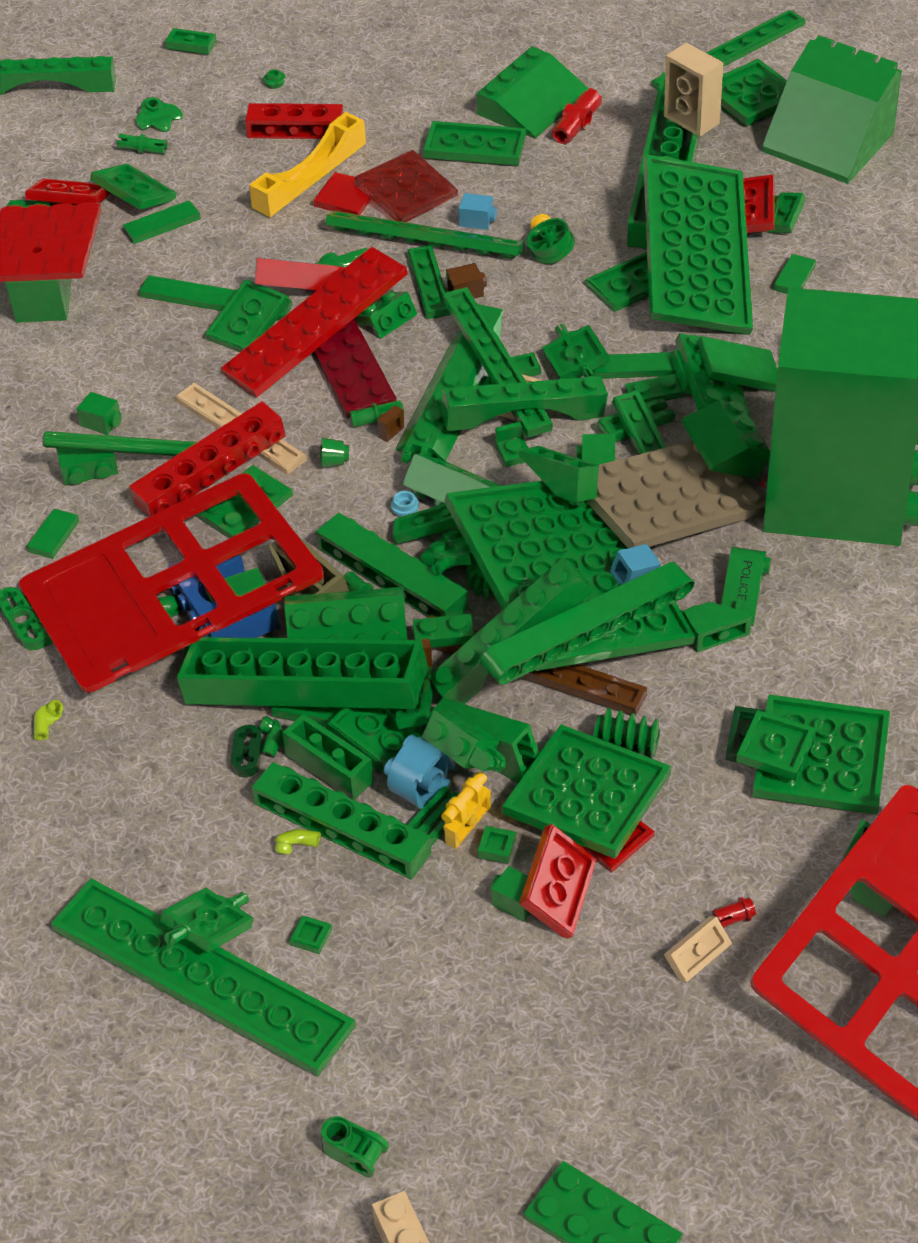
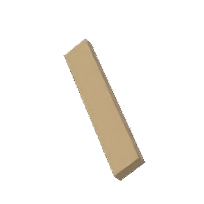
M193 383L175 396L177 403L217 429L242 414L196 383ZM282 439L258 454L259 457L287 475L307 461V456Z

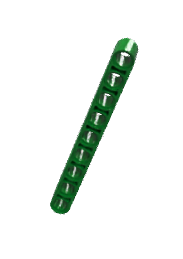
M669 562L492 645L482 654L480 663L500 685L507 684L683 599L692 591L695 582L676 562Z

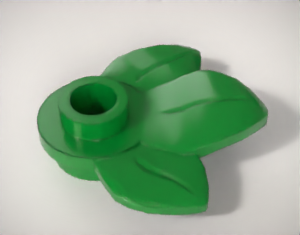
M149 97L142 101L141 112L137 115L136 122L142 131L153 126L162 132H168L171 128L172 120L183 119V113L174 104L163 103L159 98Z

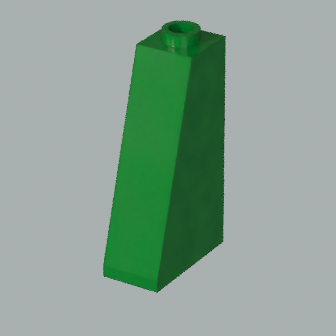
M443 698L429 714L430 720L434 710L457 711L497 739L499 744L496 750L503 754L506 760L505 768L498 773L516 783L520 782L539 755L530 724L446 698Z

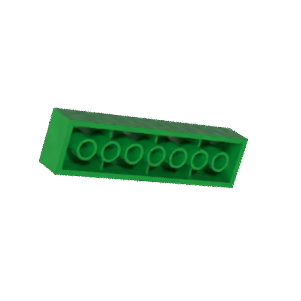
M199 638L200 640L190 645L177 680L186 704L415 709L428 664L422 640Z

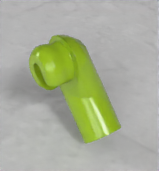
M51 700L36 711L34 715L35 740L49 738V726L62 716L64 706L59 700Z
M293 829L278 834L275 839L277 841L275 851L277 853L290 854L292 852V844L318 848L321 833L304 829Z

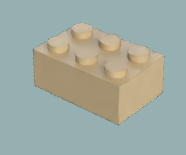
M687 42L667 54L664 117L699 137L719 125L723 62Z

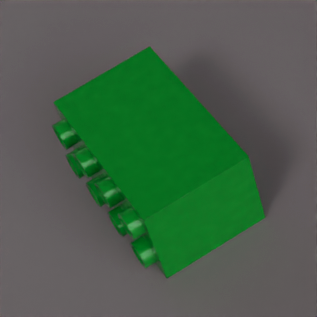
M788 287L777 370L763 532L900 546L903 525L918 526V492L909 491L910 485L918 486V450H915V446L918 445V298Z

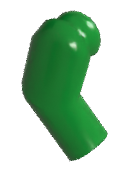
M265 716L258 726L259 730L266 733L267 737L261 754L275 758L283 740V729L277 719L274 718L272 720L270 717Z

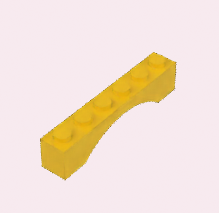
M345 112L330 123L319 144L300 164L282 173L265 172L249 184L252 208L268 217H272L366 144L364 120Z

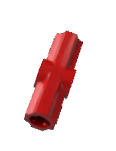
M589 88L580 95L574 104L568 103L565 106L562 119L552 130V137L557 143L566 145V143L573 140L581 129L586 130L584 129L587 124L590 125L592 115L602 104V96L598 94L597 90Z

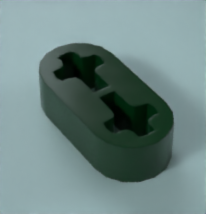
M243 725L234 734L231 756L232 768L235 775L243 778L255 775L260 768L262 737L261 731L254 725ZM247 736H252L250 745L245 746L244 740H246ZM244 756H249L250 762H248L247 766H241L244 762Z

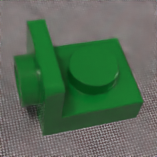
M521 422L495 428V446L505 467L525 463L519 456L520 449L528 448L523 438Z

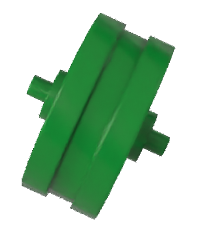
M560 218L542 221L529 232L526 239L527 246L532 252L533 257L541 264H552L562 260L573 250L575 245L573 233L570 231L568 224Z

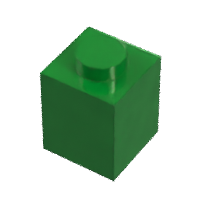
M90 391L76 408L81 427L107 435L121 423L122 415L118 400Z
M508 866L502 875H497L490 885L492 905L523 922L531 914L519 904L528 875Z

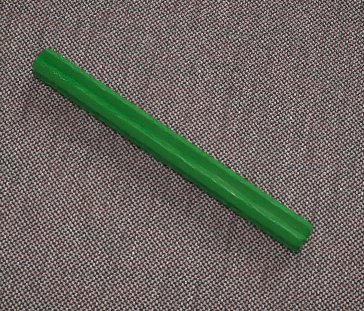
M46 431L42 436V444L46 448L176 456L197 443L193 441Z

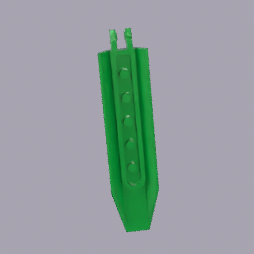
M478 304L497 336L501 339L503 309ZM461 330L449 344L395 448L397 451L403 449L401 462L408 464L415 452L426 456H433L435 454L439 459L447 460L461 430L446 431L441 416L443 389L480 386L484 384L489 376Z

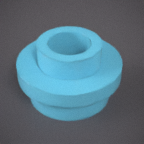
M401 491L395 494L391 502V509L396 515L405 516L418 511L419 501L412 492Z

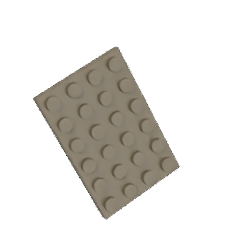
M693 441L599 465L597 498L586 501L628 548L644 544L650 547L756 517L765 513L766 502L741 476L711 471Z

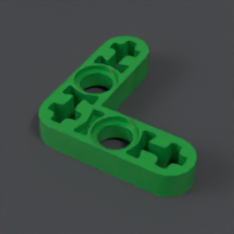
M6 587L0 590V612L21 645L27 650H38L52 644V640L21 591L15 587ZM11 598V600H14L15 607L12 608L6 599ZM19 616L29 617L25 622H15V619ZM31 629L37 638L29 637L28 630Z

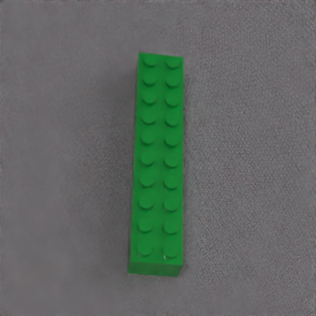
M666 72L661 73L628 220L627 247L647 249L644 159L646 154L696 162L700 137L664 117Z

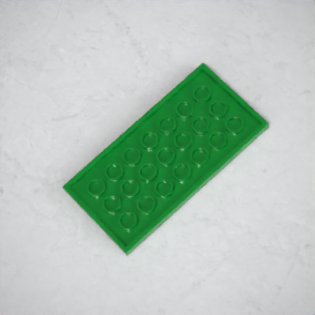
M646 154L644 159L650 319L750 335L753 330L743 171Z

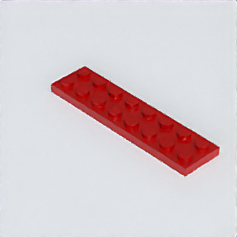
M371 246L222 366V373L256 398L259 397L407 276L406 266Z

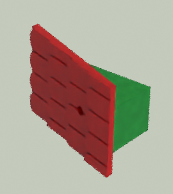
M84 202L78 205L60 203L49 207L37 204L27 208L13 205L0 209V282L6 283L16 323L65 321L68 319L71 279L84 278L102 212L101 204L94 202Z

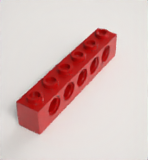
M261 401L129 485L134 503L150 517L196 495L286 437L282 418L265 402Z

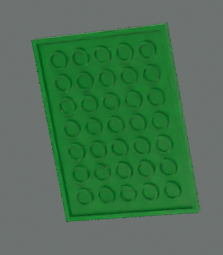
M542 480L446 493L444 503L502 610L562 557L580 571L594 590L578 605L620 586L610 570L617 551L627 549L628 547L586 501L583 505L569 504L567 499L556 496ZM675 602L535 671L690 645L694 643L696 635Z

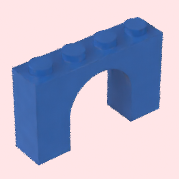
M240 554L216 566L224 578L245 571ZM191 577L169 588L173 596L178 595L180 607L183 612L188 611L190 621L217 607L216 603L205 599L203 585L197 577ZM272 604L217 632L213 631L203 637L256 638L279 629L280 625L276 606ZM208 622V623H206V624L200 626L199 630H201V629H203V628H205V627H207V626H209V625H211V624Z

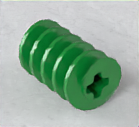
M608 707L604 715H599L593 736L599 739L603 738L604 741L609 743L615 741V745L624 747L626 744L627 749L633 752L638 747L641 755H646L650 749L653 758L656 754L660 738L659 719L655 718L652 725L648 726L647 716H643L640 722L636 723L635 713H631L628 720H624L623 711L620 710L614 718L612 717L611 708Z

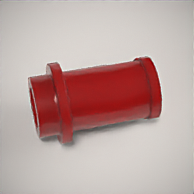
M739 897L738 902L712 910V915L718 918L724 928L745 919L747 922L751 921L752 917L756 916V909L749 897L745 899Z

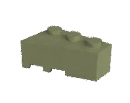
M301 539L322 566L324 576L319 582L299 592L295 591L290 596L349 591L344 575ZM275 541L269 545L281 576L296 569ZM290 582V583L286 584L285 586H286V588H287V587L291 586L292 584H291V582Z

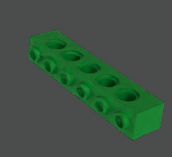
M272 762L252 786L254 805L306 830L320 832L321 837L410 880L414 878L432 853L431 838L422 829L412 828L400 822L394 816L380 813L366 803H359L347 797L341 791H334L323 786L316 779H308L296 773L288 766L283 767Z

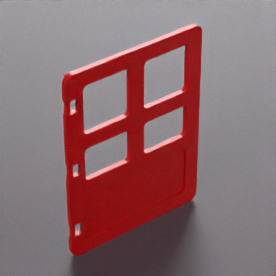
M242 473L25 575L19 581V586L81 690L84 692H94L115 682L117 678L127 673L135 672L200 640L199 638L213 631L217 632L282 600L283 597L295 591L299 592L319 582L323 578L324 572L320 563L250 474ZM233 496H241L261 523L211 548L203 549L183 521ZM164 531L184 560L150 577H143L125 549L151 535ZM268 540H275L296 569L242 596H237L216 566ZM191 577H197L217 607L183 625H175L156 595ZM291 582V586L277 591L278 588ZM208 622L211 624L201 630L195 631L196 628ZM124 663H127V664H128L127 666H125V667H123V668H121V669H119V670H117V671H114V672L111 671L112 669H114V668H116V667H118V666H120V665H122V664H124Z
M904 785L899 788L751 977L750 983L756 994L918 1120V1088L865 1046L867 1038L899 996L905 997L918 1007V929L900 954L894 957L836 912V907L856 882L861 881L908 916L918 926V789L912 785ZM816 933H822L878 977L877 985L845 1027L836 1025L784 984L782 980L783 975Z

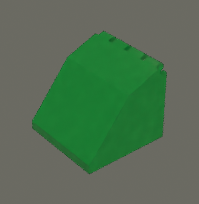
M818 35L815 40H809L790 71L763 143L762 152L849 184L894 134L902 70L897 69L898 62L881 57L877 63L875 61L878 59V55L861 49L856 54L855 47L841 42H837L834 47H831L835 43L834 40Z

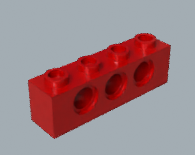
M249 103L245 119L247 138L322 139L330 123L344 114L343 104Z

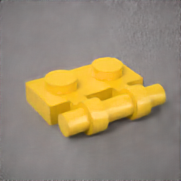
M478 771L473 778L469 777L462 785L463 790L457 797H452L447 802V809L441 815L445 821L443 827L445 831V844L454 849H457L491 808L490 789L482 786L487 781V776L484 773Z

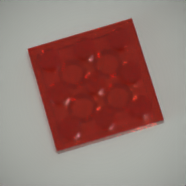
M414 150L408 151L355 176V185L395 221L407 222L458 196V189Z

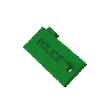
M732 547L721 605L749 612L752 616L751 626L754 627L761 580L763 579V574L769 575L771 558L766 557V551Z

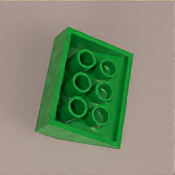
M531 46L477 92V115L505 127L527 128V136L536 139L562 116L563 110L568 103L574 104L580 95L589 88L552 54Z

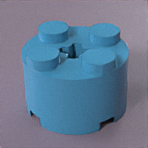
M409 735L396 757L389 759L384 767V774L388 776V789L422 809L423 805L427 804L443 786H449L451 780L446 777L449 769L454 771L455 761L425 739Z

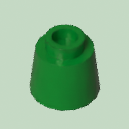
M321 438V468L340 466L344 464V461H349V445H344V442L341 440Z

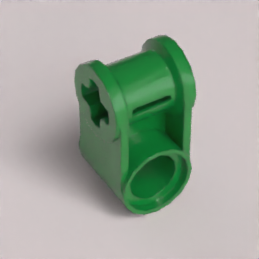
M330 1117L321 1127L322 1150L325 1155L368 1178L372 1177L375 1171L374 1165L380 1155L386 1153L390 1147L386 1139L380 1134L367 1130L344 1117ZM334 1136L344 1137L340 1141H333L330 1138Z

